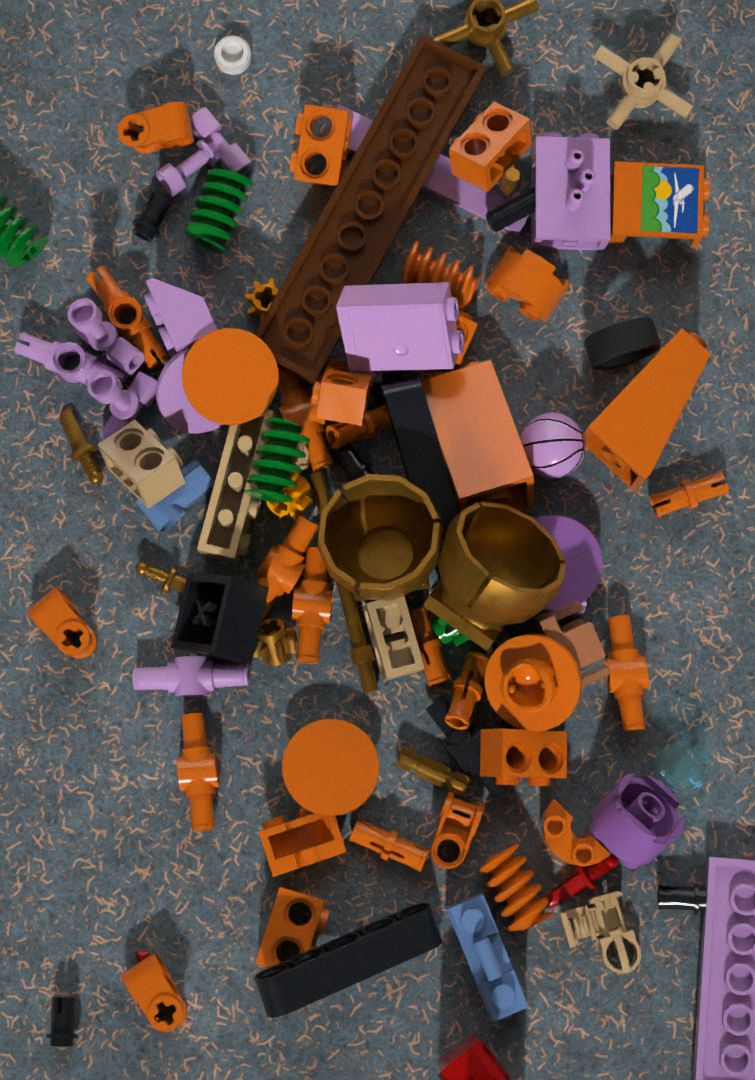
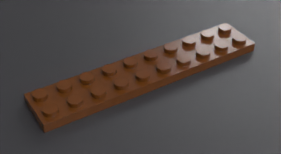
M421 34L254 334L269 347L275 357L277 367L314 385L315 381H318L342 337L336 305L344 286L370 285L484 78L487 66Z

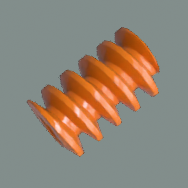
M416 240L409 251L401 271L403 284H411L415 281L417 283L449 282L452 297H457L459 310L465 311L470 306L477 292L484 271L476 279L473 278V265H470L463 273L460 272L459 259H456L450 266H446L447 254L444 252L435 261L432 259L433 248L429 247L423 254H420L419 241Z
M519 842L485 859L486 863L478 871L480 875H493L485 885L487 889H500L499 893L492 899L493 902L507 903L500 916H514V921L507 927L509 932L523 931L555 914V912L542 913V910L549 904L548 898L535 899V896L542 889L541 884H527L535 873L531 869L520 870L527 861L526 855L513 856V853L520 847Z

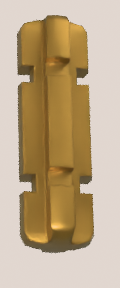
M404 746L396 759L397 767L407 772L412 769L415 771L414 775L441 788L444 784L448 786V791L458 796L463 795L470 781L469 775L459 770H456L454 773L450 771V766L425 754L420 757L417 755L418 751L408 746Z

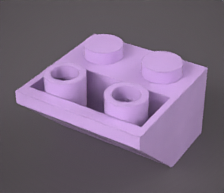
M154 278L146 280L150 293L143 296L156 325H165V327L158 330L171 358L180 351L193 346L204 335L217 330L202 296Z

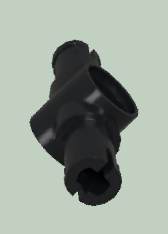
M441 696L425 710L446 736L443 739L446 742L444 748L465 774L469 772L471 776L476 775L493 798L499 801L512 791L514 786L495 785V777H480L481 729L475 723L472 725L469 723V727L463 730L447 725L445 716L448 713L450 704L444 696Z

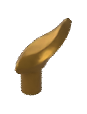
M519 160L511 168L507 169L506 173L499 180L500 189L508 199L514 194L520 180Z

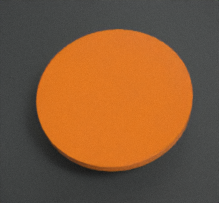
M224 328L204 335L190 348L182 367V385L189 403L200 415L219 424L237 425L255 419L271 404L278 387V367L273 353L259 337L241 329Z
M529 633L508 639L493 652L485 670V690L491 706L503 720L519 729L536 732L552 729L563 723L574 712L580 700L582 678L576 660L565 646L545 635Z
M339 719L318 720L301 728L289 741L282 760L283 780L291 797L304 809L322 816L343 815L360 807L372 794L379 776L378 754L371 739L354 724Z

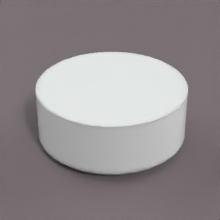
M226 36L222 38L214 50L216 64L221 71L227 74L235 75L244 72L251 63V50L248 43L239 36Z

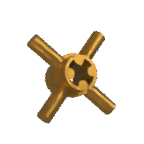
M467 0L470 8L465 14L464 25L432 38L447 47L469 39L477 47L488 48L502 77L507 76L514 71L501 42L506 35L507 25L510 22L538 12V3L536 0H525L504 9L499 0ZM484 17V22L489 26L487 28L481 27L477 20Z

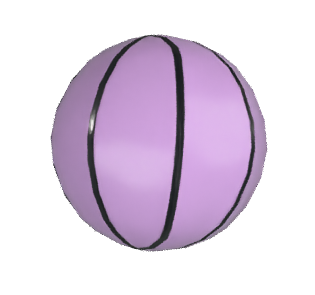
M551 412L539 415L530 420L521 432L520 440L531 470L541 478L558 479L574 472L583 461L586 451L583 431L576 421L564 414Z

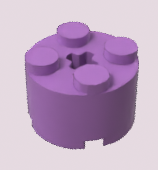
M636 773L625 775L596 804L592 814L593 822L589 826L591 835L597 841L602 842L612 854L620 859L624 866L630 869H636L639 865H645L653 861L682 833L685 826L684 816L679 819L676 808L680 804L672 791L658 779L649 775H645L643 778L634 777Z

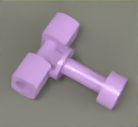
M204 107L190 117L192 131L199 139L196 143L199 151L175 168L170 163H167L155 173L165 191L169 195L175 196L186 187L184 179L206 163L211 167L220 164L223 169L237 172L244 176L251 170L252 161L237 143L230 145L221 135L222 126L210 111Z
M81 298L71 304L67 315L68 320L73 325L74 333L94 349L99 351L106 350L108 360L126 374L133 375L145 361L144 353L123 337H118L117 330L113 324L102 322V312L92 300Z
M98 370L91 375L87 383L89 394L99 403H110V411L112 413V416L100 433L103 439L108 438L133 421L143 406L148 409L151 407L156 399L157 381L154 378L139 371L128 390H122L121 381L109 370Z

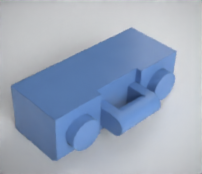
M480 892L446 906L445 908L490 1020L494 1022L529 1008L484 895Z

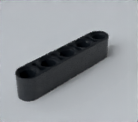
M414 375L383 384L381 389L407 480L426 492L430 497L443 523V542L449 524L459 514V510L419 376Z
M420 903L266 968L256 974L254 979L267 1017H279L438 947L442 943V938L431 905L429 903Z

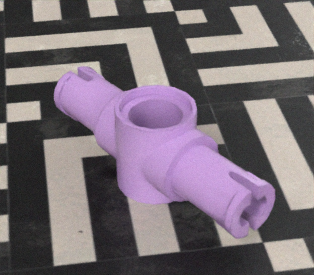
M24 331L19 336L22 344L16 343L15 354L45 364V369L58 373L67 382H81L87 385L91 375L103 369L111 371L122 383L126 384L128 374L99 362L98 357L84 352L81 346L76 343H60L57 341L50 343L29 335ZM68 357H80V364L74 370L63 369V363Z
M207 656L175 657L174 662H168L167 666L134 668L132 680L134 690L162 689L168 690L169 693H175V697L209 696V691H216V688L249 686L251 671L249 663L216 664L214 660L209 661Z

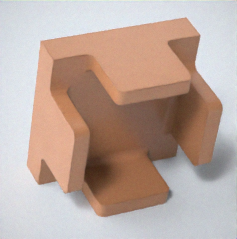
M579 601L570 602L550 612H543L532 617L531 619L537 633L548 636L565 646L576 660L579 669L605 658V652L591 622L584 623L582 619L577 618L561 626L557 623L558 620L583 610ZM602 664L581 673L582 690L585 689V685L610 675L611 672L608 666Z

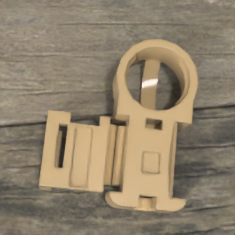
M614 890L607 892V894L590 897L588 904H594L595 906L592 908L584 905L559 912L569 948L579 945L578 939L591 936L593 941L597 940V936L603 935V937L598 938L601 949V959L606 967L613 972L625 974L635 970L639 965L641 948L636 941L634 930H626L617 898L623 896L622 892ZM622 938L627 939L634 949L633 962L630 965ZM612 941L615 942L622 968L613 967L607 959L606 951Z

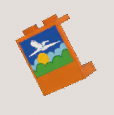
M615 161L610 173L611 240L608 244L623 245L627 236L690 239V248H697L703 236L707 237L709 232V214H703L704 201L709 199L710 178H704V165Z

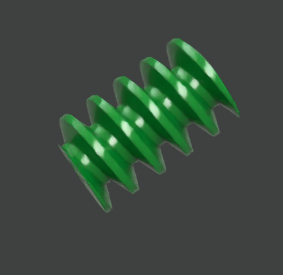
M211 169L206 175L208 182L204 183L201 187L202 196L196 199L195 205L197 209L192 210L189 218L192 222L186 224L184 232L200 247L214 253L223 254L226 253V249L218 243L219 240L230 241L232 238L224 230V227L236 228L237 222L229 217V215H241L243 211L240 206L235 204V200L246 202L248 198L240 188H252L253 183L250 179L237 172L225 169Z
M0 195V257L6 258V262L10 267L17 268L33 260L45 248L48 238L46 235H42L35 240L34 237L39 230L38 227L31 225L23 229L27 224L28 218L25 215H21L13 219L17 213V207L10 205L3 209L6 205L7 197Z
M268 417L265 420V424L271 430L262 431L260 437L268 445L257 447L256 453L262 460H254L252 463V468L259 474L249 475L247 480L249 485L255 489L244 490V493L272 503L292 502L293 498L284 492V488H294L297 486V483L290 479L288 474L301 472L302 468L292 461L293 458H305L306 454L297 448V444H309L310 439L301 433V426L284 419Z

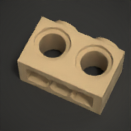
M135 419L97 444L108 470L148 509L185 484L180 470L183 467V462L177 452L172 447L166 449L158 435L151 428L145 430Z
M405 596L393 601L377 600L366 603L362 609L382 682L414 674L425 669Z

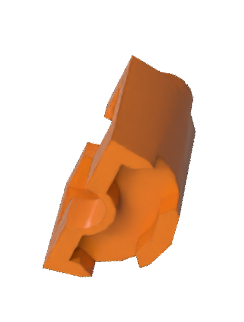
M511 245L506 249L484 283L488 286L487 291L496 299L505 302L509 297L521 304L518 310L525 317L533 321L541 319L544 322H547L569 288V281L567 279H560L553 274L556 267L550 262L527 249L521 255Z
M555 799L548 801L541 814L540 829L542 841L552 855L565 863L583 867L597 864L611 855L592 835L586 834L583 837H576L571 831V822L574 818Z
M303 808L298 810L300 817L298 819L285 823L282 815L262 822L263 830L259 831V835L272 876L275 877L347 852L336 817L318 815Z

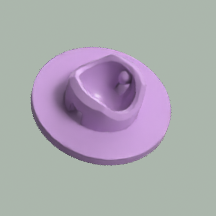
M190 346L173 356L163 368L157 381L156 401L159 411L171 426L186 433L198 434L215 430L224 424L215 423L200 415L192 407L185 395L182 385V367L186 355L192 347Z

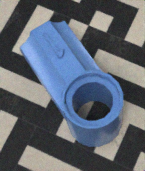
M196 459L181 470L185 484L148 509L137 499L136 504L159 533L169 529L185 515L187 508L213 489V480Z

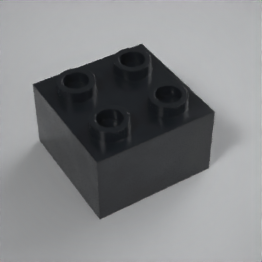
M188 573L171 648L209 658L252 663L254 653L258 647V634L262 617L267 607L266 599L269 587L233 576Z

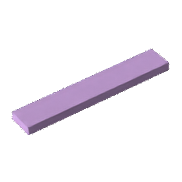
M339 104L336 109L349 110L354 114L348 153L355 155L373 120ZM331 120L328 123L322 137L327 136L331 132ZM442 154L423 187L424 190L485 220L487 212L521 195V193L515 191L508 199L500 189L499 182L489 192L468 183L452 174L450 158ZM530 215L504 229L519 236Z

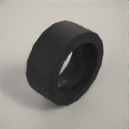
M649 317L613 324L592 333L584 341L592 369L608 370L628 365L651 356L661 348L654 321Z

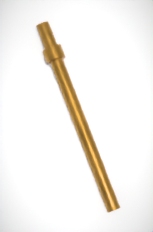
M324 471L310 474L320 518L322 510L331 499ZM336 582L352 645L349 653L352 665H357L363 693L369 694L379 691L372 666V661L375 660L372 646L367 645L354 594Z

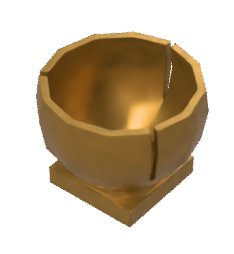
M367 474L342 485L348 505L343 500L341 491L337 489L321 512L318 536V551L330 577L352 592L355 601H393L410 592L431 588L429 575L438 564L444 528L427 493L401 476Z
M477 502L462 510L449 524L437 561L441 581L429 595L423 606L487 651L505 625L525 622L543 610L556 598L563 584L567 566L565 565L566 560L556 539L534 518L506 504Z

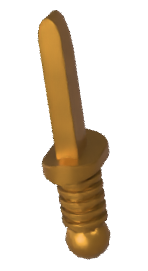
M70 407L60 412V422L75 451L69 456L72 462L79 461L85 474L89 476L90 483L98 485L103 481V474L99 471L100 468L93 456V453L97 452L98 449L95 443L87 444Z
M140 561L136 564L135 571L138 575L146 576L147 579L149 577V580L153 579L154 582L156 580L157 583L164 584L161 592L168 594L171 588L184 593L187 578L177 575L178 567L172 565L168 573V570L164 571L163 568L161 570L160 567H154L153 564L149 565L146 561Z

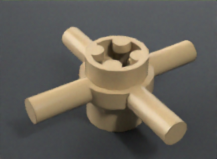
M669 34L652 58L642 57L631 64L603 45L597 50L594 58L622 76L621 88L624 97L606 121L611 128L618 130L634 107L646 108L657 100L686 119L694 106L665 87L666 74L663 67L681 44L677 36ZM639 77H644L643 80L647 81L643 88L636 85Z

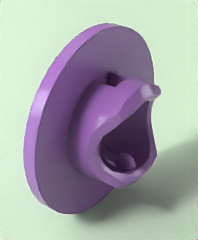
M554 515L535 519L556 539L566 560L565 565H567L563 584L556 598L543 610L552 611L573 601L584 602L596 589L602 574V553L597 540L584 525L571 518Z

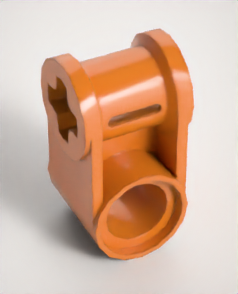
M170 102L153 109L129 114L120 121L118 136L126 146L134 148L143 154L189 145L194 142L188 105L185 102Z
M57 586L26 611L33 622L64 654L82 659L92 655L96 650L97 636L78 613L75 605ZM75 632L81 635L79 639L82 645L80 647L72 645L74 641L71 635Z
M448 791L430 846L431 860L436 866L442 869H451L463 862L472 837H474L485 804L478 803L473 805L454 798V793ZM454 810L456 812L469 816V818L455 814L452 811ZM444 840H450L458 847V856L451 863L442 861L437 854V847Z
M153 953L121 974L126 988L133 999L139 1004L154 1029L161 1032H169L184 1023L187 1017L186 1003L157 953ZM162 1003L166 1006L174 1005L177 1011L172 1015L173 1023L169 1018L163 1021L160 1018L159 1014L163 1011Z

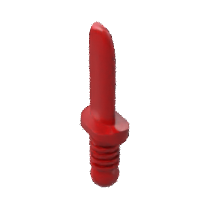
M610 853V856L597 864H593V866L590 865V868L587 867V870L583 866H576L575 869L578 873L541 897L548 898L549 904L545 908L558 906L586 886L591 891L595 890L597 886L593 880L596 881V878L599 879L600 875L603 876V873L609 872L610 868H615L619 862L618 857Z

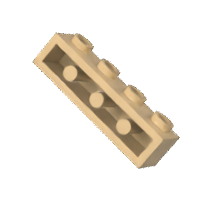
M266 409L251 421L230 425L197 547L201 556L238 565L240 555L246 557L248 554L252 535L246 532L250 519H257L261 500L245 494L244 490L255 489L249 485L247 480L249 475L259 474L252 468V463L254 460H262L256 453L257 447L268 445L260 437L262 431L271 430L265 424L266 418H275L274 412Z

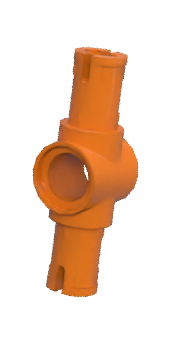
M106 266L98 267L96 271L102 280H98L92 271L86 277V281L104 303L102 306L103 310L116 328L117 333L144 353L148 368L154 369L158 367L159 364L153 354H156L162 363L169 358V354L151 332L152 325L145 317L140 304L126 290L122 291ZM125 311L137 313L135 320L130 324L118 322L120 315Z
M278 367V389L282 397L280 399L281 406L278 409L282 419L302 427L301 433L310 439L309 444L305 445L309 451L308 459L314 472L323 470L334 464L322 435L325 431L323 425L326 422L324 419L316 418L318 405L311 404L312 394H309L307 389L302 388L299 378Z
M301 515L297 518L282 544L278 543L276 547L271 546L255 574L258 576L257 584L269 587L266 599L267 607L262 621H264L279 596L282 597L284 593L289 594L304 570L305 564L302 562L305 557L303 554L319 526Z
M318 547L306 548L304 578L299 582V587L294 588L292 621H296L295 627L299 629L296 662L303 664L319 663L322 631L326 629V624L331 622L333 590H329L330 584L327 583V568L318 551Z
M630 615L613 616L608 618L611 652H609V659H605V665L608 666L611 674L606 676L607 688L609 693H614V698L618 699L623 733L644 731L646 727L641 696L645 695L644 689L649 688L645 655H640L639 649L634 646Z
M204 714L181 715L184 749L181 750V757H177L176 760L179 789L181 792L185 791V797L189 798L192 831L215 830L212 795L216 794L215 788L220 787L217 755L212 753L211 747H207Z

